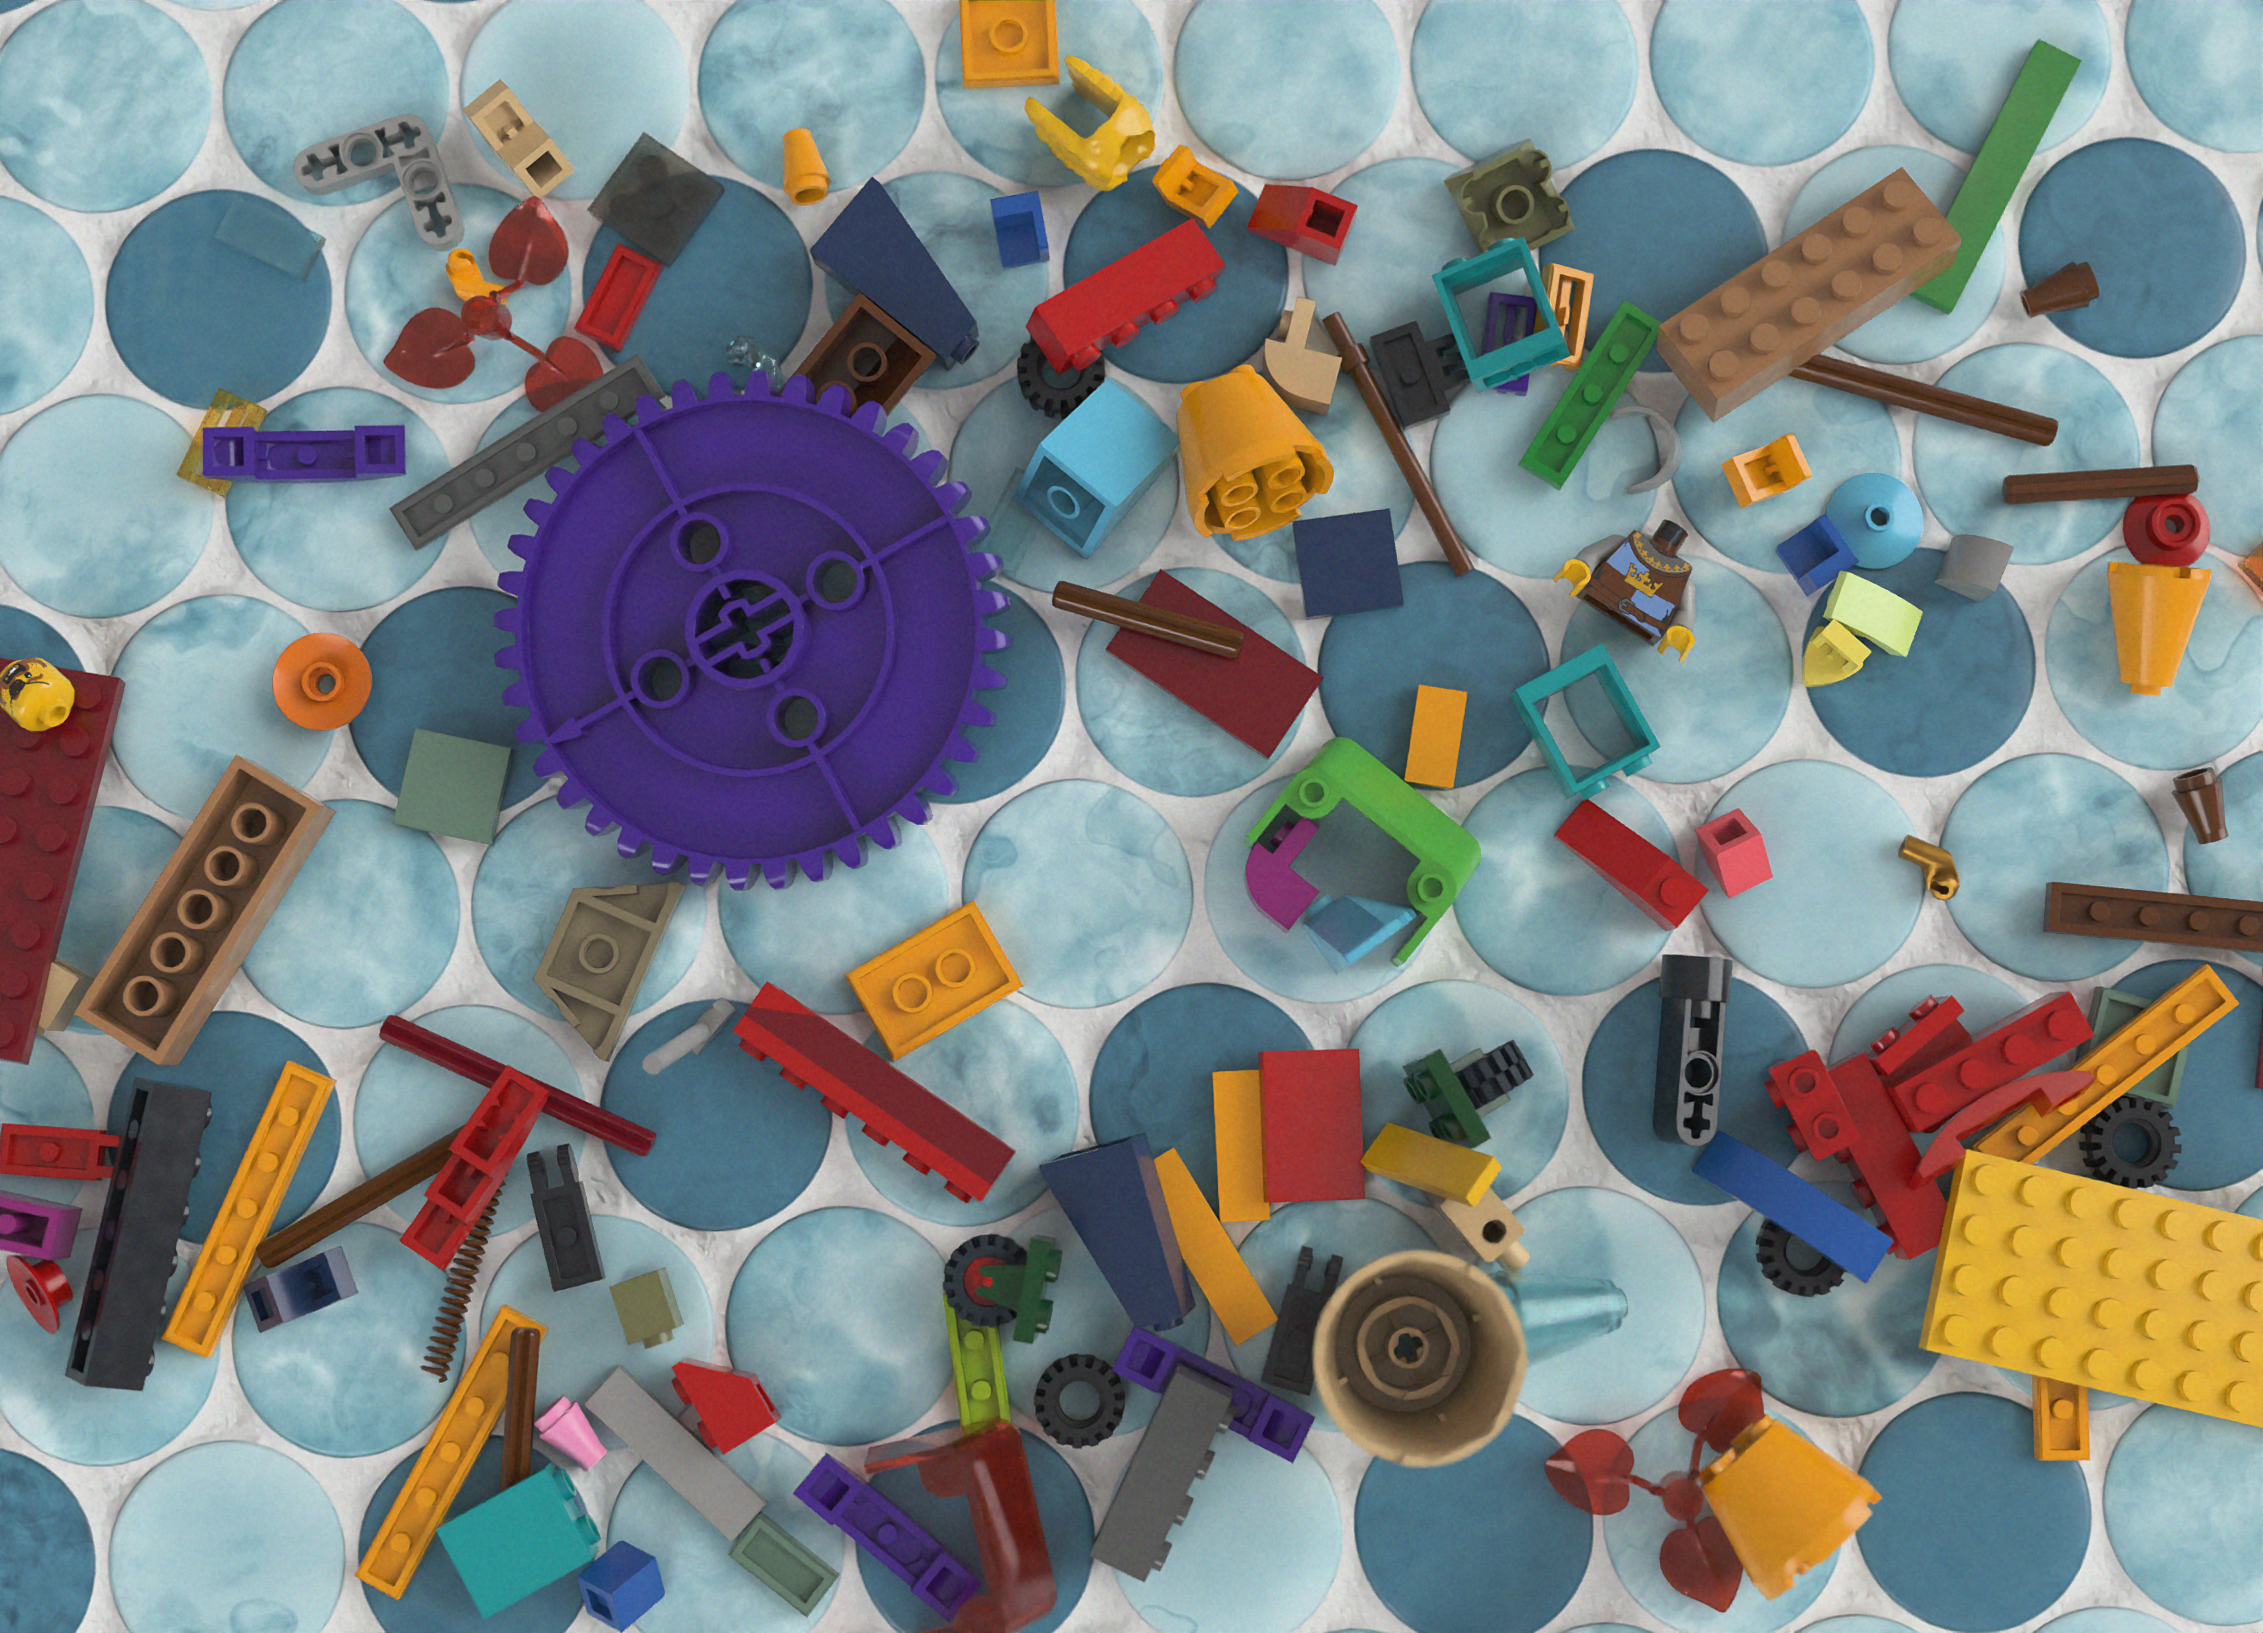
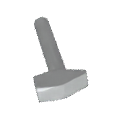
M723 998L712 1003L695 1025L647 1055L643 1060L644 1070L648 1074L656 1075L690 1051H693L698 1056L729 1021L736 1011L735 1007Z

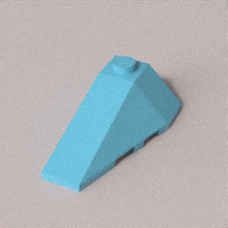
M1328 894L1305 911L1310 920L1301 927L1333 971L1338 974L1420 913L1412 905L1346 894L1334 901L1330 894Z

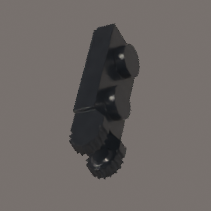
M569 1143L557 1147V1161L561 1169L564 1185L549 1189L544 1158L539 1151L529 1153L526 1159L534 1192L530 1196L554 1292L606 1279L583 1181H579V1172L572 1147Z
M1302 1245L1291 1284L1287 1283L1260 1381L1309 1396L1315 1378L1313 1365L1315 1334L1322 1313L1335 1293L1343 1257L1331 1255L1325 1267L1321 1293L1303 1288L1307 1272L1310 1271L1312 1265L1313 1248Z

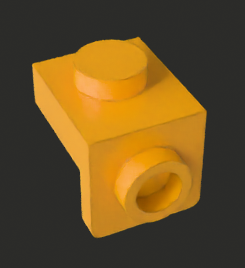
M1182 144L1178 145L1170 157L1162 162L1158 172L1152 179L1153 184L1167 206L1190 219L1193 218L1195 222L1208 229L1212 227L1239 192L1233 181L1198 163L1190 149Z
M1792 433L1783 435L1767 446L1732 457L1721 464L1741 509L1784 494L1812 476L1804 454Z

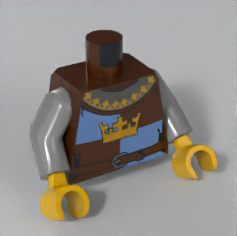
M1663 520L1651 539L1641 532L1633 530L1627 538L1613 534L1583 548L1574 559L1568 560L1553 577L1555 583L1560 578L1570 580L1574 587L1569 594L1571 597L1579 598L1652 646L1662 639L1657 648L1660 654L1664 653L1667 646H1672L1680 652L1681 656L1678 661L1684 662L1695 644L1692 631L1696 620V586L1689 578L1693 567L1676 555L1688 537V533L1672 521Z

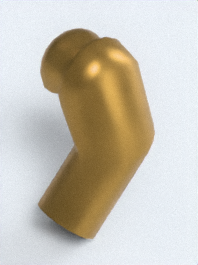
M1907 834L1899 848L1898 857L1921 866L1927 887L1933 897L1942 901L1953 898L1959 889L1960 880L1952 855L1943 848Z

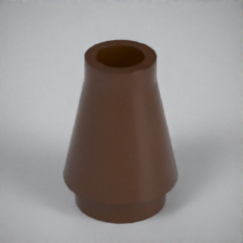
M2071 261L2032 287L2020 291V298L2027 316L2031 319L2039 315L2089 307V301L2099 298V288L2093 270L2086 261L2077 265Z
M2201 768L2173 778L2176 789L2171 793L2194 830L2198 843L2207 844L2228 837L2222 778L2215 776L2213 768Z

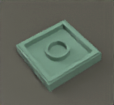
M415 728L393 824L493 846L515 750L504 746Z
M2102 986L2095 987L2087 1019L2095 1036L2081 1044L2078 1060L2154 1001ZM2191 1042L2121 1096L2126 1098H2142L2146 1102H2155L2163 1108L2175 1109Z

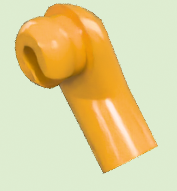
M459 248L451 251L447 258L446 273L456 295L463 301L502 311L507 303L508 287L484 281L475 262L474 255L469 250Z

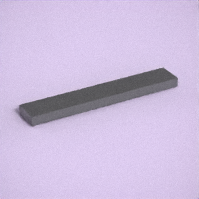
M637 353L389 509L415 550H420L541 475L550 466H555L573 455L571 444L578 437L594 442L605 435L602 429V418L608 413L613 412L625 420H629L637 415L635 407L638 396L648 393L661 400L666 395L642 356Z

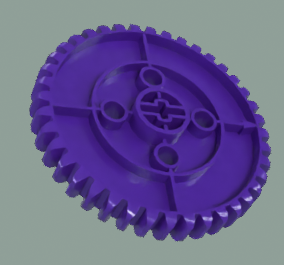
M765 370L752 372L747 380L744 395L737 382L724 371L716 372L712 375L708 385V399H705L697 387L687 380H678L673 383L671 392L673 408L668 409L661 401L648 393H644L636 398L635 410L639 423L632 425L624 418L610 412L602 418V429L608 440L607 444L600 447L582 437L574 440L571 444L572 452L581 467L573 474L565 469L553 465L550 466L544 476L548 485L558 494L552 504L539 499L529 498L523 508L528 518L539 526L535 537L515 534L509 538L507 547L515 555L526 561L523 572L507 571L500 573L497 586L505 592L518 596L516 608L502 609L493 615V626L503 631L515 633L516 638L515 645L504 647L494 653L495 666L519 671L521 681L508 686L501 693L503 705L529 708L531 716L518 725L514 731V736L518 743L546 745L547 749L536 759L532 767L537 778H557L562 776L568 778L560 788L556 798L558 805L562 809H579L592 803L593 807L586 817V831L591 836L596 837L608 835L622 827L617 840V852L626 859L640 857L654 845L652 865L653 870L657 874L666 876L676 873L689 857L688 872L691 882L698 886H709L717 880L725 864L727 880L735 891L751 889L759 877L761 865L764 876L772 888L775 890L789 888L797 874V859L803 872L811 881L817 883L828 880L833 870V850L838 858L849 868L859 869L868 862V846L865 836L868 835L876 844L884 849L893 850L902 843L901 829L895 818L900 814L903 818L914 824L927 825L932 820L933 814L929 803L922 793L929 789L941 795L955 796L959 791V784L955 776L946 768V764L950 758L956 761L977 763L981 757V752L977 746L964 736L968 725L981 728L994 727L998 720L994 712L977 702L980 691L1005 689L1008 684V678L999 671L985 666L986 655L1000 654L1012 648L1013 639L1010 636L995 629L987 628L988 618L999 616L1011 608V599L1008 596L992 590H983L982 585L983 582L996 577L1003 571V559L996 554L985 552L973 553L972 548L981 543L990 533L991 527L985 518L981 516H966L957 519L956 517L972 498L970 488L961 481L949 482L937 488L935 487L944 476L948 466V460L938 450H930L912 459L920 438L918 431L909 423H901L891 428L883 436L887 425V413L885 408L875 401H868L859 407L851 417V395L846 388L836 384L831 385L822 394L816 405L814 385L809 378L801 374L792 375L785 384L781 397H778L779 389L776 381ZM708 525L715 526L721 538L720 549L711 561L697 564L690 552V541L694 533L700 528ZM841 563L850 564L857 576L856 588L853 594L845 601L831 603L824 594L823 579L827 571L833 566ZM753 586H769L776 589L777 592L757 603L746 599L741 590ZM726 601H729V603L722 608L723 604ZM790 609L791 613L756 632L762 642L759 646L739 641L720 653L717 652V649L750 631L745 622L748 617L761 622H767ZM719 616L722 623L715 626V620ZM793 635V642L782 662L774 661L785 653L787 649L783 640ZM673 660L680 668L682 684L677 694L671 699L664 701L654 692L652 677L656 668L662 662ZM749 660L759 663L765 674L752 679H743L733 674L730 670ZM805 697L816 707L818 721L813 733L807 738L798 740L786 728L785 713L789 705L795 700Z

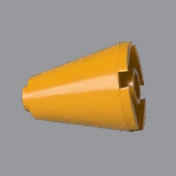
M2108 562L2107 578L2120 682L2130 684V693L2159 696L2161 695V687H2172L2211 580V569Z

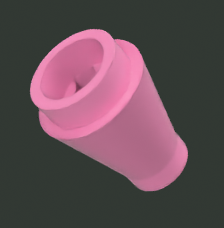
M564 1395L550 1404L533 1422L540 1430L538 1437L577 1463L584 1472L594 1466L607 1452V1449L600 1443L577 1401L571 1403Z

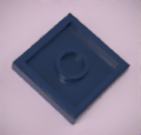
M1390 508L1293 521L1292 528L1306 620L1403 607L1404 601Z

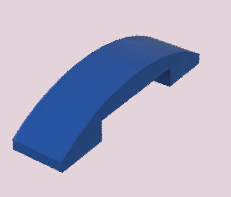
M1720 1130L1717 1131L1692 1170V1173L1734 1200L1737 1199L1822 1253L1823 1257L1865 1284L1894 1242L1883 1232L1827 1194Z

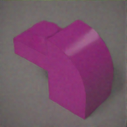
M1303 817L1296 825L1289 819L1284 823L1270 841L1277 848L1273 854L1256 842L1249 854L1244 872L1245 888L1254 907L1285 933L1289 931L1320 892L1289 868L1319 829L1313 822Z

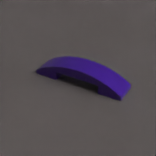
M405 425L354 426V430L256 431L254 427H203L204 478L266 483H329L375 480L406 475Z
M1133 1326L1112 1368L1113 1372L1156 1394L1157 1392L1163 1394L1177 1363L1183 1364L1232 1388L1230 1404L1237 1407L1228 1429L1246 1437L1248 1441L1291 1463L1294 1462L1316 1418L1315 1416L1182 1346L1144 1328L1136 1329Z
M827 1452L793 1492L797 1498L831 1526L837 1525L910 1586L912 1593L949 1623L982 1584V1581L957 1556L908 1513Z

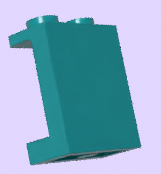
M552 1461L542 1466L537 1472L465 1512L462 1510L447 1518L435 1529L484 1620L591 1561L600 1550L597 1542L601 1540V1536L594 1520L588 1513L581 1515L573 1500L577 1492L572 1479L564 1469L558 1471Z

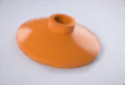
M313 633L297 639L280 655L273 671V694L280 710L295 724L315 731L334 730L350 723L366 706L372 689V672L363 652L350 640L333 633ZM326 676H332L335 681L334 688L330 692L322 693L320 690L321 680Z

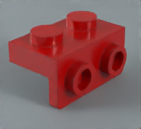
M1811 1049L1788 1061L1783 1058L1766 1066L1771 1078L1763 1081V1084L1776 1109L1785 1105L1794 1123L1786 1126V1129L1799 1154L1808 1150L1811 1157L1818 1161L1860 1140V1134L1816 1050Z

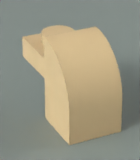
M501 79L463 109V112L478 129L487 144L538 201L575 171L553 140L531 118Z
M1297 297L1294 311L1284 310L1277 338L1285 340V343L1266 338L1262 361L1266 381L1286 404L1327 416L1342 358L1305 348L1316 301Z

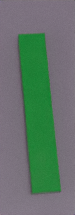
M2040 39L2035 42L1944 217L1962 238L1955 263L1952 267L1909 294L1910 296L1947 315L1954 310L2082 60Z

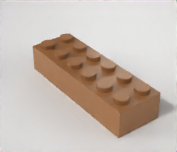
M1901 167L1659 325L1656 351L1714 423L1792 372L1798 366L1806 363L1811 357L1818 355L1952 267L1955 263L1962 238L1903 167Z
M235 755L73 1014L157 1065L178 1066L337 811L254 761Z

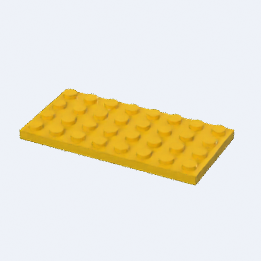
M1964 1149L1967 1154L1954 1170L1918 1348L2263 1428V1220Z

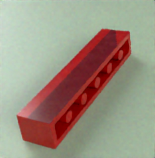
M766 982L733 1029L734 1033L743 1038L738 1047L762 1063L769 1056L784 1066L779 1073L780 1076L803 1091L808 1084L824 1094L820 1101L822 1105L843 1119L846 1118L849 1112L866 1123L861 1129L864 1134L884 1147L891 1140L907 1151L902 1158L906 1163L926 1176L931 1169L935 1170L948 1179L943 1188L966 1204L970 1202L972 1197L980 1202L985 1199L1017 1152L773 983Z

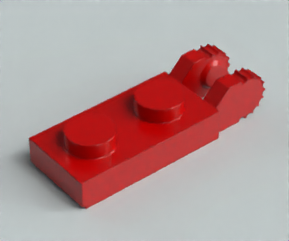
M2 1123L0 1174L91 1181L111 1178L114 1166L104 1165L106 1146L118 1147L121 1135L107 1134V1130Z

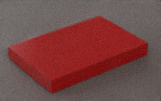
M1359 1049L1258 1052L1264 1203L1365 1199L1364 1165L1360 1162L1363 1157Z

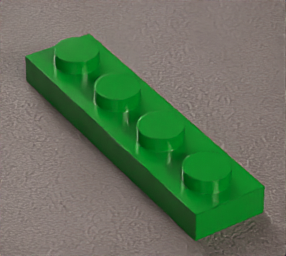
M1624 300L1518 465L1555 489L1560 490L1658 338L1659 325L1662 323Z

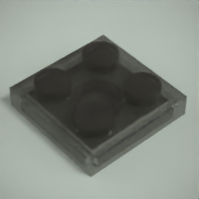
M643 132L587 210L598 221L670 269L724 194L725 189L722 184Z

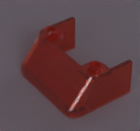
M993 1418L869 1447L864 1462L866 1475L917 1463L922 1485L930 1494L939 1498H951L967 1494L989 1592L966 1599L957 1609L954 1624L918 1633H1017L1046 1617L1053 1610L1057 1600V1585L1023 1437L1019 1428L1014 1423L1003 1418Z

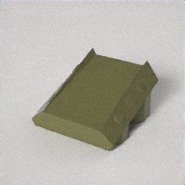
M1530 138L1511 144L1509 147L1451 174L1444 180L1481 254L1487 252L1491 244L1501 239L1514 238L1516 240L1523 236L1530 251L1575 229L1570 218L1571 212L1568 204L1558 194L1550 179L1552 166L1548 156L1541 150L1535 149Z

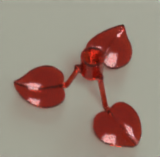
M532 196L517 205L503 219L491 239L488 251L489 263L495 275L503 279H515V282L499 291H490L489 297L478 295L467 300L461 310V319L455 313L442 308H428L417 313L404 326L394 347L383 360L384 365L402 379L418 386L431 389L453 388L467 380L474 371L475 357L468 344L474 342L475 335L489 341L504 338L539 360L527 371L525 390L531 405L540 413H543L604 375L596 354L585 343L575 338L561 336L554 339L549 345L546 354H544L541 350L510 330L512 316L509 309L501 303V300L521 290L525 280L538 286L551 283L563 272L569 256L568 241L563 229L552 216L544 202L537 196Z
M1727 1368L1698 1378L1685 1390L1679 1402L1678 1418L1687 1430L1698 1434L1693 1442L1689 1469L1687 1472H1669L1660 1480L1659 1484L1652 1483L1638 1475L1630 1474L1634 1466L1632 1449L1620 1435L1605 1429H1591L1575 1435L1551 1455L1544 1464L1547 1477L1555 1490L1575 1507L1594 1515H1612L1622 1511L1627 1506L1630 1498L1628 1484H1634L1648 1491L1651 1495L1658 1496L1667 1513L1675 1519L1684 1520L1687 1527L1670 1532L1661 1545L1659 1563L1664 1577L1681 1594L1702 1602L1721 1613L1728 1610L1737 1594L1742 1578L1743 1565L1716 1516H1708L1695 1524V1517L1704 1506V1494L1696 1480L1700 1475L1699 1464L1705 1441L1714 1451L1723 1454L1731 1447L1734 1449L1729 1442L1750 1423H1756L1764 1416L1761 1376L1753 1370Z

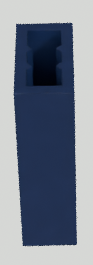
M871 177L810 249L811 256L815 265L856 297L860 292L937 355L935 361L949 372L956 362L961 365L964 364L979 345V341L976 339L979 336L977 322L883 186L874 177Z
M1146 1132L1056 1155L1040 1164L1039 1167L1043 1178L1136 1329L1153 1325L1155 1332H1160L1182 1325L1184 1323L1183 1317L1196 1306Z

